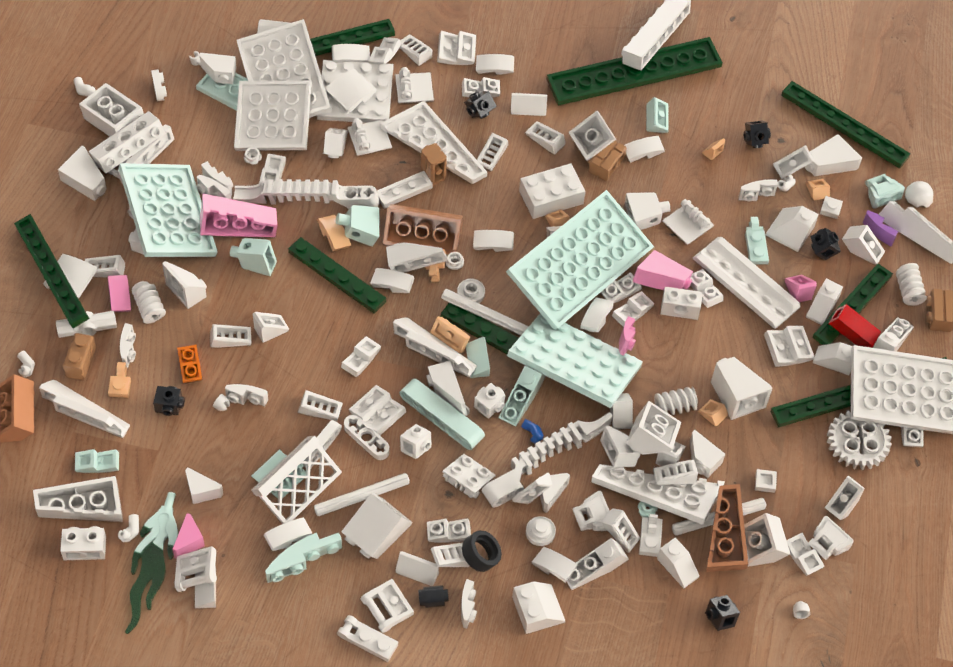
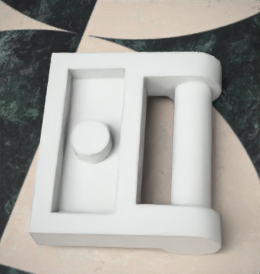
M211 546L177 556L175 588L178 592L185 591L188 587L207 582L210 584L216 582L215 548ZM205 571L204 575L185 580V576Z
M393 579L365 593L360 598L377 620L378 627L382 633L387 632L396 624L414 615L413 609ZM376 597L380 599L391 618L387 620L384 618L373 599Z

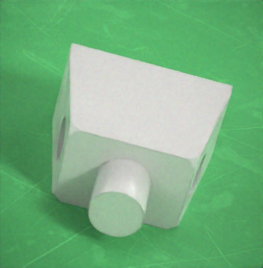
M654 192L626 193L625 207L628 216L640 230L660 224L662 213L670 212L669 201L659 202Z

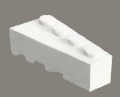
M116 476L33 490L38 517L123 522Z

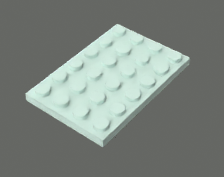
M120 163L118 169L145 257L216 256L218 251L213 236L200 235L202 201L190 165Z
M541 313L509 349L507 354L508 357L609 408L613 406L643 363V361L627 353L624 356L621 355L618 348L612 347L567 323H563L558 329L554 330Z

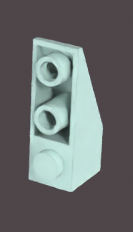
M524 366L498 418L516 427L537 395L546 376Z

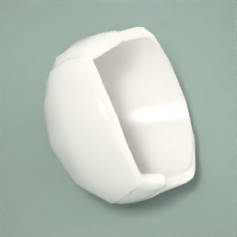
M916 181L906 188L905 198L916 208L919 206L927 208L933 203V189L926 182Z

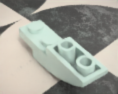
M314 533L288 547L266 569L267 583L272 581L279 582L289 575H298L307 569L306 561H314L322 555L338 552L342 548L340 534L336 533L319 539L318 534Z

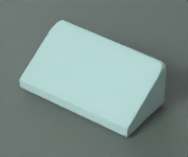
M655 97L646 105V130L648 132H669L668 103Z
M485 337L467 343V359L477 365L470 378L490 376Z

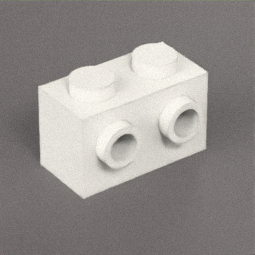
M92 526L89 528L70 527L62 529L61 554L63 560L105 559L106 534L104 528Z

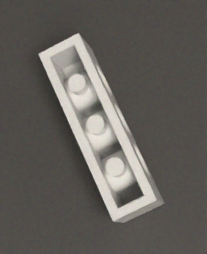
M148 111L91 149L89 153L95 164L103 172L107 173L166 132L160 120Z

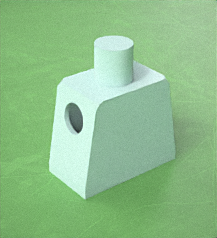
M353 205L346 214H337L336 224L345 226V236L347 238L373 247L379 238V207Z
M244 238L239 247L232 246L230 249V256L238 258L243 269L271 276L277 260L270 240Z

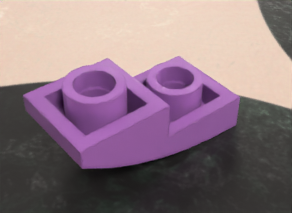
M868 210L863 224L868 225L876 238L892 246L898 231L884 225V217Z

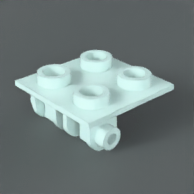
M278 450L251 477L259 483L287 455ZM303 464L297 466V475L306 476V471L302 469L304 467ZM286 477L283 480V489H292V477ZM296 478V486H297L304 478ZM271 491L270 493L278 499V491ZM282 491V499H283L289 492Z

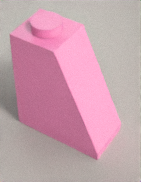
M654 250L637 267L633 282L664 290L665 287L687 290L692 283L690 278L693 271Z

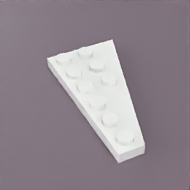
M425 101L380 123L382 130L420 153L425 146L437 143L441 151L447 156L446 169L469 183L474 184L487 177V171Z
M599 464L591 480L592 483L702 525L705 523L717 500L719 486L725 483V481L711 483L707 482V479L699 478L696 484L657 485L654 474H646L644 470L637 469L636 472L626 471L624 467L614 468L613 466Z

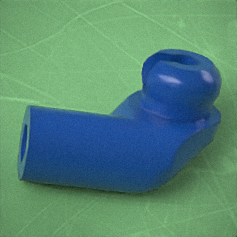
M525 419L521 427L533 435L530 441L534 444L539 441L541 442L544 435L540 426Z

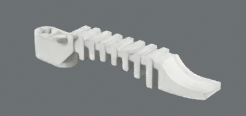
M273 179L268 181L262 180L261 183L253 186H235L233 200L266 204L265 196H268L271 205H276V196L279 203L284 202V196L287 197L288 201H293V196L296 197L297 201H301L302 196H305L306 201H311V196H314L315 202H320V196H323L325 203H330V200H333L347 207V209L353 205L378 207L380 204L375 187L341 186L337 180H333V183H330L328 180H323V182L314 180V182H310V179L301 181V179H296V181H292V179H287V181L278 179V181Z
M609 412L593 422H583L580 420L575 423L570 422L567 424V428H560L559 432L552 433L550 438L548 436L545 437L542 443L540 441L535 443L534 448L531 446L527 448V452L522 451L519 453V459L516 457L512 458V470L487 483L482 488V493L493 508L513 499L524 490L523 485L520 483L522 474L525 472L527 475L532 474V466L534 468L539 467V459L541 462L546 461V453L549 457L554 456L553 450L555 448L559 454L563 452L562 445L569 451L572 449V442L577 449L581 448L582 440L585 443L603 432L605 426L611 425L613 415Z

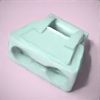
M885 174L865 181V185L869 189L868 196L874 209L888 204L889 201L900 200L903 196L905 187Z

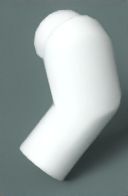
M81 77L74 78V85L79 95L90 96L96 91L93 86L84 84Z
M789 174L788 177H784L783 180L777 182V187L787 192L795 185L796 181Z
M21 351L17 357L23 365L18 372L23 377H29L33 373L35 362L26 351Z
M129 515V527L123 529V531L120 530L118 533V538L122 542H129L138 535L139 515Z

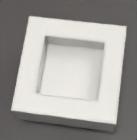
M825 196L820 214L838 219L843 201Z
M757 469L755 490L775 493L777 472Z

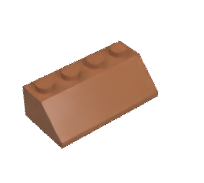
M390 204L387 208L383 244L394 245L405 242L445 249L446 254L449 255L451 252H457L463 216Z

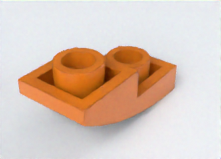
M197 345L177 348L183 383L202 380Z

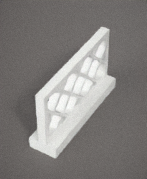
M165 124L163 126L166 132L164 135L122 163L150 164L174 140L171 127ZM113 168L108 172L119 178L123 184L119 169L115 170Z
M316 436L306 437L251 490L262 499L282 524L292 521L342 473L318 444L320 441ZM315 449L320 454V462H311V453ZM299 464H306V476L297 475V466ZM311 464L319 465V477L310 476ZM324 465L330 466L333 469L334 473L330 477H323ZM286 477H292V489H283V480ZM296 478H306L305 490H296ZM310 479H319V486L316 491L309 490ZM271 491H278V503H272L266 496ZM282 491L292 492L291 504L282 503ZM296 492L305 493V501L302 504H295ZM282 506H291V514L287 519L281 514Z

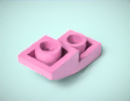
M127 275L108 276L111 311H131Z
M629 316L619 339V351L623 356L628 350H632L636 342L633 339L635 335V327H633L635 319Z

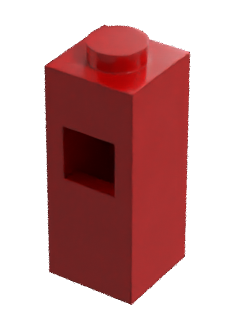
M847 304L838 308L828 323L856 346L873 348L881 334L879 329Z

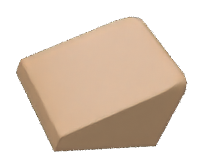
M722 138L713 142L702 151V154L713 160L723 151L725 139Z
M824 179L806 182L811 198L814 201L825 199V196L830 197V185Z
M561 209L545 215L551 227L562 226L570 220L569 215Z
M711 399L698 411L700 415L714 426H718L728 416L725 404Z

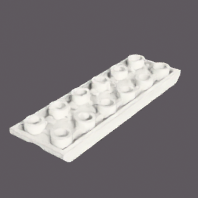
M717 237L693 257L694 261L774 329L801 307L793 296L723 237Z

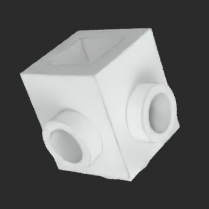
M490 383L486 388L482 387L478 391L474 407L489 419L495 412L498 413L504 408L505 394L500 387H495Z
M415 424L400 436L401 452L417 459L431 448V432Z

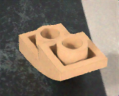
M335 215L317 219L323 237L327 236L332 252L351 246L349 238L345 236L343 226L336 224Z

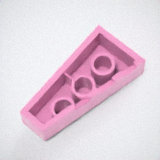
M207 194L202 195L200 235L276 236V208Z

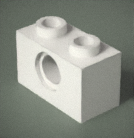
M665 287L660 315L698 320L702 292Z

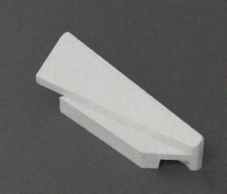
M889 201L879 213L880 216L884 217L883 222L948 263H953V241L916 209L907 207L904 210L895 201Z
M405 317L394 320V333L406 339V347L439 363L450 360L453 370L467 377H470L477 368V365L409 318Z
M56 380L43 383L39 387L42 398L52 401L57 412L121 438L125 436L130 427V424Z

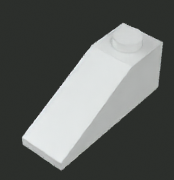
M405 242L386 247L388 266L391 270L403 273L448 261L445 252L439 247Z
M451 361L429 366V375H426L429 387L433 386L438 396L467 416L465 402Z

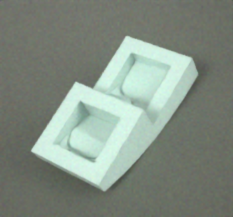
M95 449L75 452V471L81 473L119 471V452L116 449L98 453Z

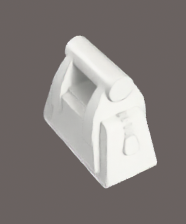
M601 491L595 492L585 499L582 505L572 509L581 531L587 529L608 531L602 524V521L609 513V508ZM583 514H587V521H585Z
M824 516L814 531V538L808 544L827 560L832 554L837 556L848 551L854 540L828 516Z

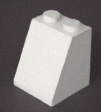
M735 357L723 358L716 363L711 384L722 404H725L731 420L766 408L772 391L770 384Z
M371 493L341 532L346 535L345 540L352 546L357 544L361 548L360 552L368 559L370 557L378 559L413 522L386 500Z

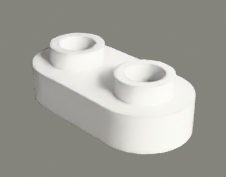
M158 69L151 70L157 102L164 101L167 93L166 87L161 85V83H164L163 72L159 73Z

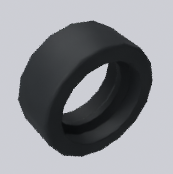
M476 531L463 541V557L468 565L476 571H488L501 560V547L496 538L487 531ZM475 542L482 545L486 550L488 560L478 553Z

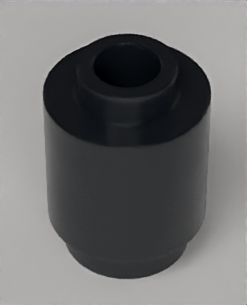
M443 585L423 587L422 590H418L420 606H425V608L445 606V602L449 601L448 589H444Z

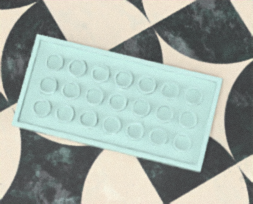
M606 190L510 267L506 273L551 327L556 330L654 246Z

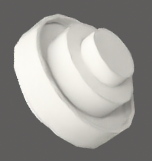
M466 279L459 284L457 294L480 303L485 297V287L479 280Z
M538 516L528 522L526 536L532 544L546 546L555 538L556 528L550 519Z

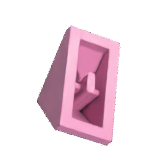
M804 275L784 278L790 295L798 302L812 300L817 286L816 281Z
M186 514L174 544V558L205 547L203 536L191 514Z

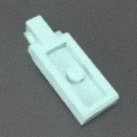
M750 217L749 227H746L745 233L748 258L754 264H768L769 257L763 226H759L758 217Z

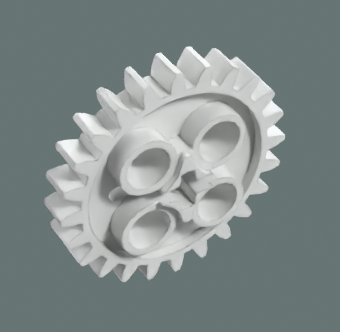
M848 410L846 415L841 413L839 418H834L833 423L830 424L827 433V443L830 444L829 450H835L833 457L840 456L838 462L845 460L846 467L851 463L853 464V469L860 465V468L864 470L865 465L872 469L873 464L879 466L880 461L884 462L890 452L892 436L888 435L889 429H883L885 424L851 419V412Z

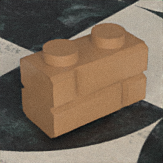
M613 141L588 160L589 172L607 181L625 158L626 146Z
M437 143L425 146L421 150V172L425 171L433 186L446 179L447 156L441 151Z
M932 289L925 301L926 307H929V311L926 314V322L929 323V329L951 332L953 330V290Z
M75 333L65 358L63 369L66 377L85 380L96 345L93 336Z

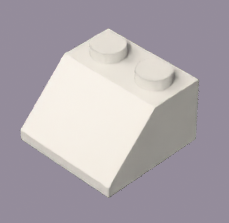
M765 513L744 524L748 567L774 563L790 555L780 518Z
M530 582L514 587L512 598L526 634L565 623L551 584Z

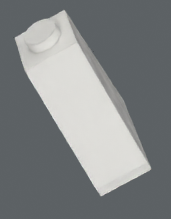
M837 134L810 151L813 162L806 165L805 169L814 176L853 171L859 168L862 157Z
M81 146L58 169L62 182L94 201L99 196H102L107 189L103 175L84 146Z

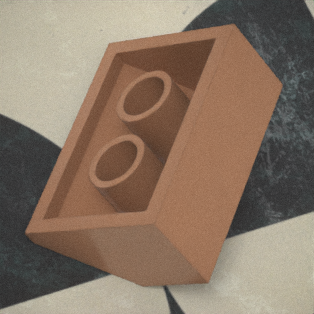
M13 374L0 383V443L22 441L34 433V381Z

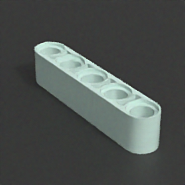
M412 379L399 392L406 403L466 449L472 450L485 437L484 431L419 380Z

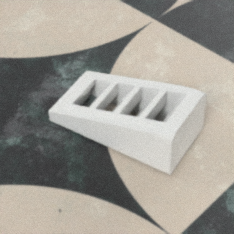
M409 34L400 40L401 45L399 48L418 66L432 58V49Z
M538 121L525 132L527 136L553 154H556L565 145L564 134Z
M492 133L477 161L484 168L492 171L506 150L508 140ZM493 143L499 145L500 148L494 146ZM491 148V149L497 151V153H494V152L490 151L489 149ZM486 154L494 156V159L486 156ZM486 159L490 161L491 164L489 165L485 162H482V160Z
M121 255L85 259V262L94 264L97 267L93 277L124 275L125 261Z
M212 325L210 331L211 347L251 345V327ZM242 333H244V339H241Z
M305 390L298 413L337 421L343 403ZM323 405L327 406L326 410H322ZM331 407H335L333 413H330Z
M694 460L653 468L657 485L696 484L698 471Z
M613 508L603 519L602 524L619 542L622 548L630 553L639 541L640 536L625 512Z
M463 543L432 547L431 551L437 567H469L462 554Z

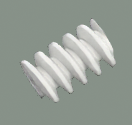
M916 263L905 264L896 271L903 302L910 306L922 304L927 299L922 277L918 270L919 266Z
M141 281L132 287L131 291L144 323H154L165 316L166 311L163 309L161 298L154 284Z
M686 387L684 391L681 388L677 389V391L671 390L669 394L667 392H663L662 395L657 393L654 396L655 405L665 412L670 411L671 415H675V409L681 414L683 407L686 412L690 411V406H692L694 411L697 410L698 399L694 387L691 389Z

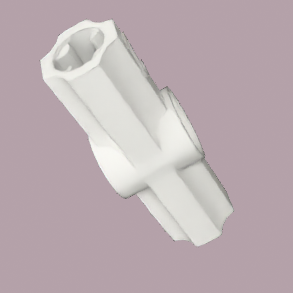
M86 311L90 319L75 328L71 327L67 319L57 320L59 338L67 337L75 333L93 336L96 331L117 328L114 311L93 314Z

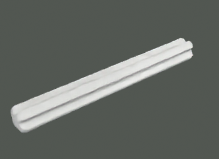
M445 289L441 298L519 335H522L529 327L449 289Z
M403 473L316 504L314 510L317 516H321L366 500L371 493L380 495L408 485L410 480L408 475Z
M764 498L742 503L743 516L764 510L766 508ZM715 512L709 513L703 525L688 519L673 524L672 531L674 535H680L713 525Z

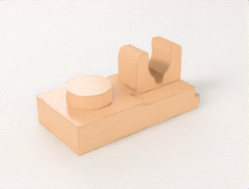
M443 317L436 318L430 332L458 353L464 352L470 339L469 335Z

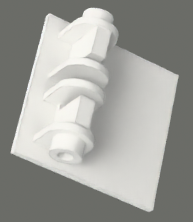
M403 67L399 74H395L398 103L434 101L430 72L410 74L408 68Z
M357 118L353 120L352 126L348 127L357 156L392 148L387 132L380 128L382 120L363 124Z
M684 199L681 202L682 207L663 219L662 222L688 245L711 229L714 224L702 214V211H699V208L694 207L690 200Z
M465 454L461 455L442 471L446 482H449L455 488L460 486L459 490L461 492L464 490L463 493L475 499L480 493L479 490L496 476Z

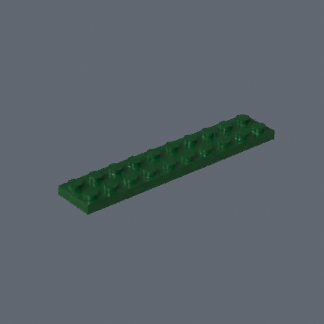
M707 37L660 48L642 70L622 64L623 57L547 74L546 80L559 106L720 68L723 62L711 38Z

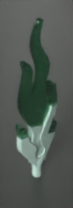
M168 492L164 506H161L158 512L148 519L140 531V536L145 538L134 551L131 567L132 575H135L141 557L142 566L140 574L130 591L132 619L125 630L126 634H129L140 620L141 599L147 584L152 579V585L146 597L147 609L151 610L152 600L164 581L166 565L163 547L167 538L169 539L167 547L168 557L170 560L173 559V547L178 537L177 524L172 508L176 496L173 492Z

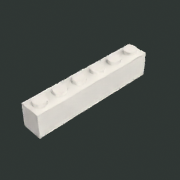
M664 0L661 7L656 9L655 14L649 17L647 23L640 28L637 35L633 36L630 43L622 49V64L642 70L690 13L691 0Z

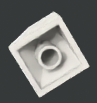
M598 111L569 131L570 136L587 161L616 140Z
M803 206L783 208L766 232V236L798 252L814 229L819 214Z
M166 261L162 263L166 285L188 309L207 297V286L202 279H198L194 274Z

